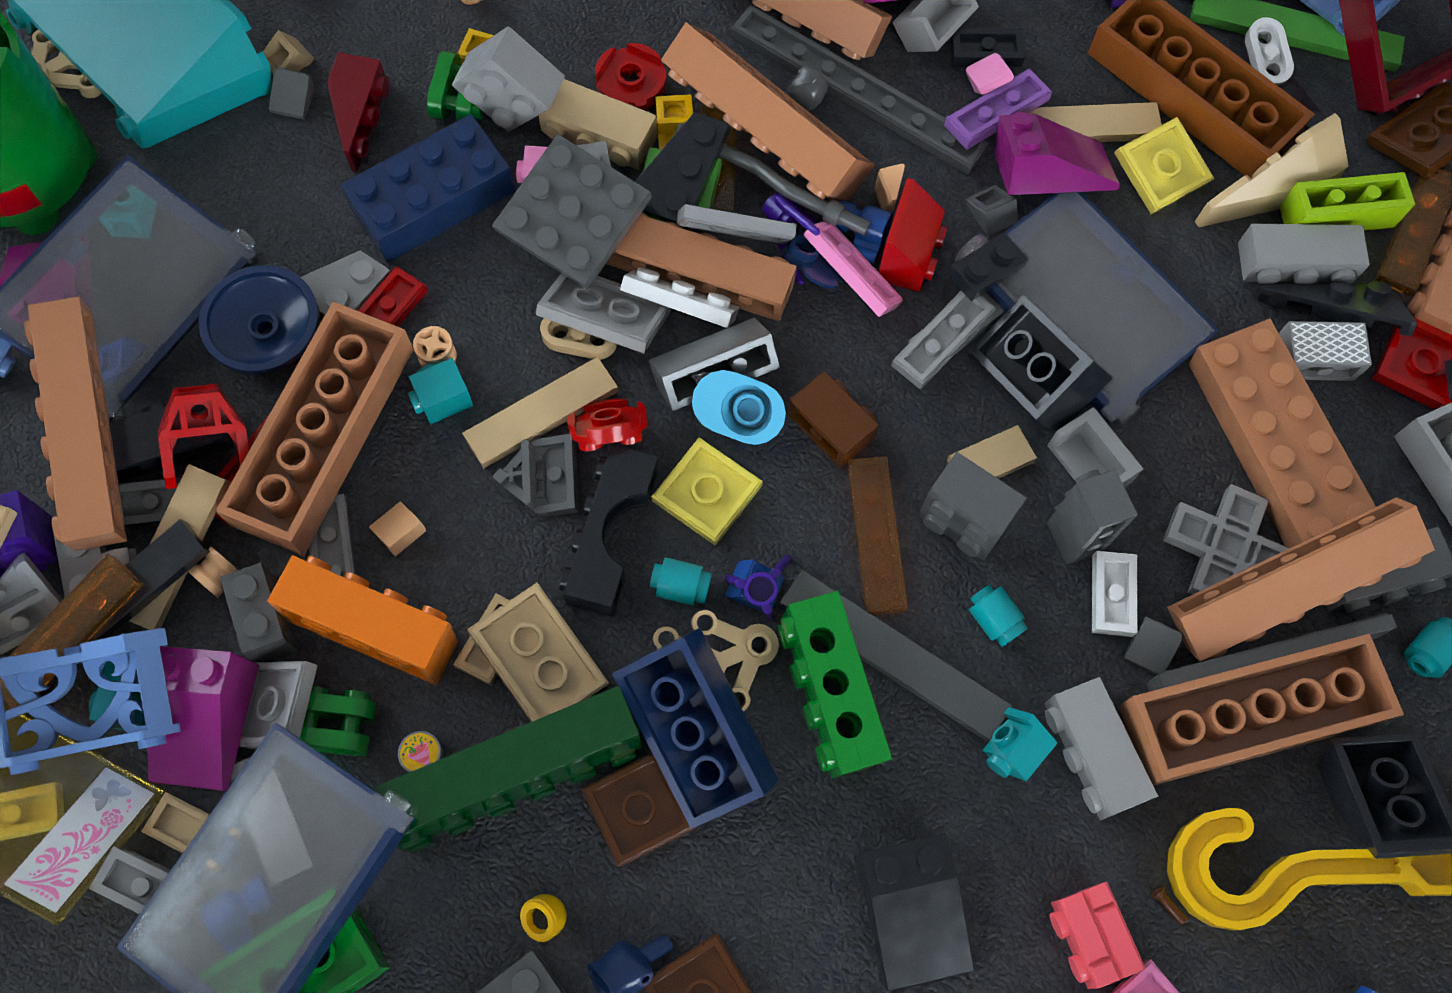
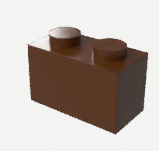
M825 371L789 401L787 413L789 418L840 469L875 439L879 425L876 423L877 420L872 411L864 405L859 406L849 396L846 386L839 379H832Z

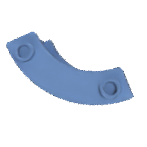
M165 628L121 634L81 643L80 646L65 648V656L61 657L58 656L57 649H50L0 658V678H2L14 699L20 704V706L5 712L0 685V768L9 767L10 775L40 769L39 760L137 741L138 749L166 744L165 735L181 732L180 723L173 724L160 652L161 646L168 645ZM111 661L115 666L114 673L111 676L122 675L120 682L110 680L104 675L103 668L107 662ZM83 663L86 674L96 685L107 690L117 691L107 710L91 727L66 717L49 705L58 701L70 691L77 674L76 664ZM47 673L56 675L58 686L49 694L41 697L37 692L51 688L43 684V677ZM134 692L141 693L142 702L131 700ZM137 709L144 711L146 725H140L135 721L134 714ZM29 713L35 719L24 723L19 728L17 736L33 731L37 734L38 741L28 749L11 750L7 721ZM117 722L127 732L104 737ZM59 733L80 741L79 743L52 748L57 741Z

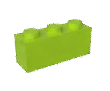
M1405 172L1298 182L1279 205L1284 224L1363 225V229L1366 231L1394 228L1413 208L1415 202Z

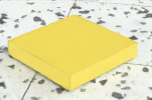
M1178 117L1125 144L1114 152L1151 215L1215 179Z
M698 438L652 495V502L716 546L762 487L763 481L701 438Z

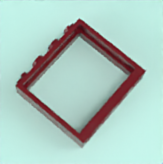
M1339 0L1358 110L1374 111L1377 115L1382 112L1395 111L1398 108L1397 105L1406 100L1418 98L1424 95L1426 89L1433 85L1445 83L1452 78L1451 47L1386 83L1373 0ZM1449 0L1452 20V0Z

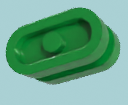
M441 51L427 98V112L430 118L446 120L450 110L456 111L457 121L469 114H472L475 120L477 118L482 119L484 111L467 101L462 93L458 92V96H454L456 88L452 86V83L462 66L460 65L458 53Z
M312 686L300 739L319 752L367 756L370 737L359 734L358 731L360 723L374 722L377 704L369 701L370 694L356 690H345L344 696L328 694V689ZM318 718L342 720L341 731L316 728Z

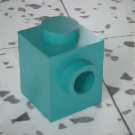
M453 358L439 364L425 365L417 373L408 376L414 388L413 391L407 393L417 414L425 412L430 425L474 406Z

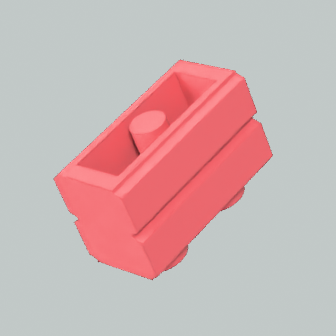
M1107 881L1051 902L1054 910L1053 913H1050L1052 926L1060 939L1066 938L1073 954L1068 957L1069 965L1079 983L1085 982L1088 989H1098L1146 969Z

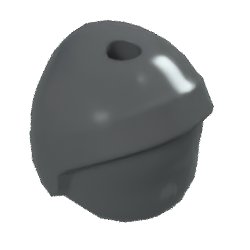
M804 66L799 69L791 85L788 86V94L807 111H811L822 102L827 93V81L816 70Z

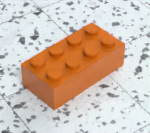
M291 556L267 600L280 615L294 625L430 684L438 685L459 642L452 630L453 626L445 621L447 618L446 614L426 605L423 606L422 610L407 605L408 598L390 589H385L383 594L368 588L370 582L356 574L347 572L345 577L330 571L331 565L316 557L308 556L305 561L296 556Z

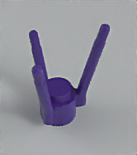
M778 192L770 196L764 203L762 213L768 219L792 224L800 223L816 236L820 234V229L814 225L820 222L806 213L797 203L783 197ZM776 243L783 258L786 260L783 254L786 243ZM796 269L795 280L798 285H803L804 279L799 269Z
M785 555L769 573L755 572L747 580L726 574L724 580L737 588L744 589L748 601L754 605L761 606L768 621L773 622L775 614L771 602L774 601L778 592L776 579L789 565L792 558L790 555Z

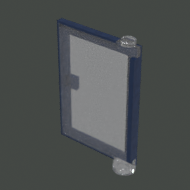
M127 155L0 286V337L31 359L35 358L34 347L29 343L24 327L25 321L30 320L28 305L79 296L93 311L108 418L114 417L199 322L201 307L213 287L226 276L246 268L257 256V252L252 249L255 245V240L240 228L231 233Z
M1082 192L1053 194L1005 232L1029 260L1024 268L986 292L1004 310V314L1024 294L1113 377L1090 402L1109 424L1115 419H1118L1122 424L1140 409L1136 404L1139 399L1195 353L1197 347L1208 343L1220 332ZM978 234L958 252L955 261L961 260L988 243L989 240L983 234Z
M275 723L116 948L172 993H299L415 820L413 816L407 813L411 803L389 789L384 796L285 727Z

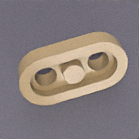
M545 318L541 322L542 340L549 349L556 352L589 359L598 357L601 360L612 355L617 347V344L604 340L605 342L602 345L595 346L592 342L595 339L601 338ZM559 331L567 333L563 338L555 337V334Z

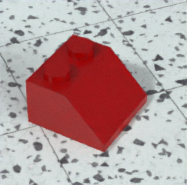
M909 178L906 180L885 244L879 273L889 284L920 292L923 280L931 281L938 259L931 257L933 248H942L948 228L941 226L945 210L915 180Z

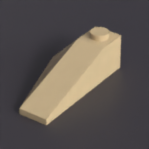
M1334 113L1306 130L1296 138L1295 142L1297 144L1291 147L1282 157L1276 152L1266 159L1265 164L1251 178L1248 175L1243 176L1207 202L1195 220L1197 226L1203 227L1279 210V205L1296 183L1339 179L1349 167L1339 116Z

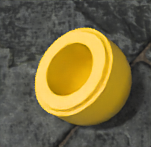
M540 894L524 903L520 912V920L524 931L529 937L538 942L549 941L558 935L564 928L567 918L564 904L559 898L551 894ZM535 909H539L545 914L548 921L547 929H539L534 925L533 913Z

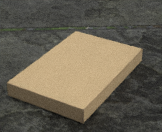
M535 583L467 629L469 635L531 722L588 699L609 684L538 583Z

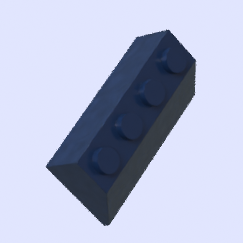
M701 628L662 646L612 673L691 829L765 796L778 781Z

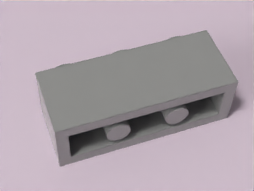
M1251 224L1238 242L1243 282H1258L1259 284H1275L1277 282L1313 284L1343 281L1351 284L1370 265L1363 225Z
M1100 677L1058 693L1044 703L1047 708L1045 710L1046 721L1055 734L1059 733L1066 748L1063 750L1064 759L1069 769L1073 773H1078L1084 786L1082 796L1085 804L1092 813H1097L1100 821L1158 797Z

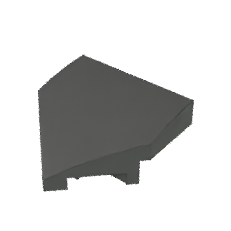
M570 434L534 439L531 443L524 439L520 443L521 449L504 469L499 468L492 476V478L540 517L580 513L576 441L570 438Z

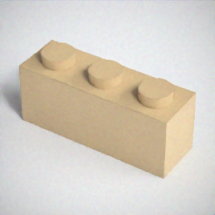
M565 79L550 109L538 115L541 131L550 138L554 139L559 134L575 145L606 141L609 159L619 166H629L637 170L642 166L648 155L649 147H652L657 138L656 115Z

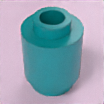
M665 557L662 565L655 563L650 587L657 589L656 597L692 606H694L695 602L705 604L712 572L704 571L701 565Z
M989 584L970 598L974 606L968 609V611L991 641L996 640L1001 647L1028 629L1022 621L1025 616L1002 586L994 590Z
M1440 617L1436 621L1428 622L1405 649L1404 655L1407 664L1417 675L1440 678L1452 665V619Z

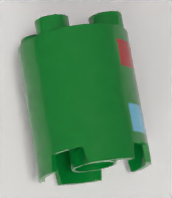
M0 11V227H16L24 234L38 235L54 226L58 219V209L76 193L84 181L87 171L95 164L97 149L76 116Z

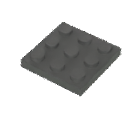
M557 134L495 220L492 227L496 232L588 290L647 206L652 195L649 190Z

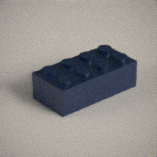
M472 114L340 184L350 209L387 263L515 192L509 165Z

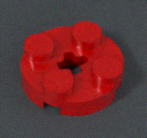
M626 43L627 48H621L616 51L615 47L608 49L601 55L595 67L597 92L648 111L650 106L656 104L655 96H663L666 90L667 76L666 69L661 61L662 58L652 48L639 43ZM632 73L637 74V80L633 82L625 81L623 77L624 75L631 76Z
M609 399L583 406L585 414L576 418L575 412H572L567 418L570 438L578 442L579 449L582 451H594L601 448L603 444L614 442L624 445L640 442L643 438L642 431L648 426L646 407L639 401H637L638 408L628 406L627 399Z

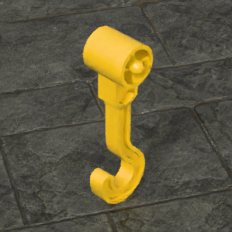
M1225 808L1196 816L1179 829L1168 851L1167 874L1173 894L1190 915L1208 926L1232 931L1265 925L1281 913L1299 892L1311 885L1398 884L1410 896H1452V854L1375 859L1368 849L1311 850L1281 857L1265 869L1253 885L1242 895L1228 894L1218 888L1212 880L1209 871V859L1214 849L1221 844L1238 843L1252 835L1254 831L1252 817L1246 811L1238 808Z

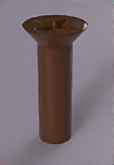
M1165 885L1157 887L1150 894L1149 897L1156 898L1179 925L1187 921L1188 918L1166 894Z

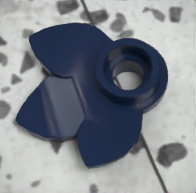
M804 235L795 236L785 245L783 254L790 264L796 265V269L802 270L804 275L813 283L821 287L833 289L837 287V281H844Z

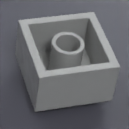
M508 26L468 52L452 86L462 93L467 101L475 104L490 116L495 124L509 132L550 109L565 75Z

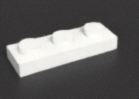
M638 268L637 271L633 270L623 277L621 291L726 328L736 320L739 307L730 304L731 299L722 294L711 292L708 296L694 291L695 286L688 282L674 280L673 283L659 279L660 274L647 268Z

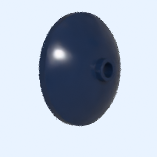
M267 265L247 267L226 276L209 292L203 302L199 315V332L208 352L223 366L245 374L270 373L290 365L304 354L319 325V307L313 292L306 282L287 269ZM273 328L268 334L262 335L265 329Z

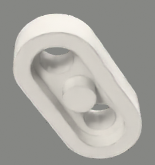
M1265 17L1256 20L1245 35V45L1250 64L1277 86L1281 85L1291 77L1294 71V63L1284 27L1273 18ZM1258 38L1265 39L1267 44L1261 43ZM1266 70H1272L1275 76L1270 75Z

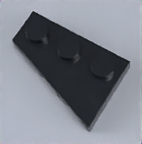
M697 112L690 116L634 181L649 190L652 195L651 200L642 211L644 214L664 222L677 223L678 211L685 204L699 206L731 130L729 123Z

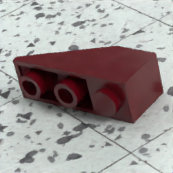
M338 52L327 83L344 154L351 171L357 172L361 159H365L368 155V138L372 128H376L378 125L379 106L382 98H386L388 95L390 82L389 77L385 76L380 60Z

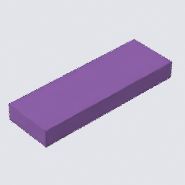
M1029 68L1015 76L1012 81L992 90L946 117L944 126L968 150L997 132L999 115H1013L1017 112L1029 113L1049 101L1052 91Z

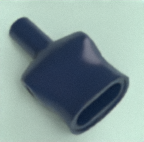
M666 934L659 936L641 948L625 940L618 941L601 958L587 964L589 977L599 993H638L653 979L654 972L651 962L672 951V943Z

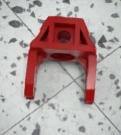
M217 383L173 388L158 428V442L166 489L177 488L173 462V448L177 438L228 433L237 447L239 468L249 452L245 423ZM201 404L206 408L202 412H195L192 410V407Z

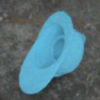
M726 370L711 372L699 381L693 392L692 406L694 414L701 424L713 432L740 442L753 445L766 443L777 436L784 425L786 411L784 401L778 392L766 383L737 372Z

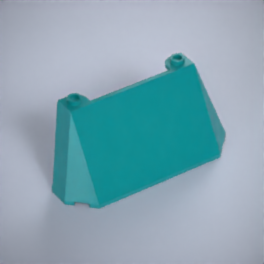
M7 0L9 8L6 9V13L12 25L17 30L23 29L28 34L34 33L37 28L115 106L118 117L115 119L118 130L124 138H132L142 149L149 148L253 99L271 93L270 63L263 51L256 53L246 34L247 31L252 29L245 15L229 0Z

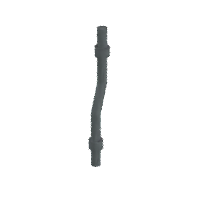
M681 122L678 125L675 134L684 125V123ZM726 143L724 144L719 156L720 158L753 173L783 197L822 215L824 221L834 226L841 224L863 236L869 231L871 222L847 211L846 205L833 199L830 202L823 200L791 184L761 160Z

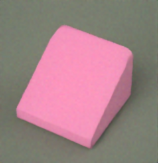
M993 53L966 68V73L974 92L981 95L991 92L1012 81L1014 78L1012 71L997 53Z

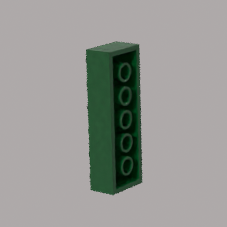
M616 686L375 786L373 789L415 818L396 846L400 850L407 848L408 853H414L431 846L434 843L432 837L449 831L450 836L473 828L475 826L473 820L490 813L491 818L505 815L516 809L515 802L531 796L532 801L545 798L556 792L555 785L571 779L573 784L585 781L597 774L595 768L611 762L613 767L623 765L637 757L635 751L642 749L639 733L619 686ZM377 822L380 830L383 825Z

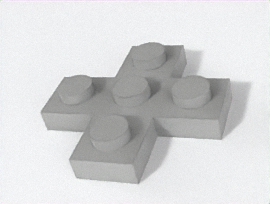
M1231 484L1225 489L1216 516L1183 502H1180L1175 507L1163 541L1200 557L1188 593L1195 594L1289 549L1257 535L1269 500Z

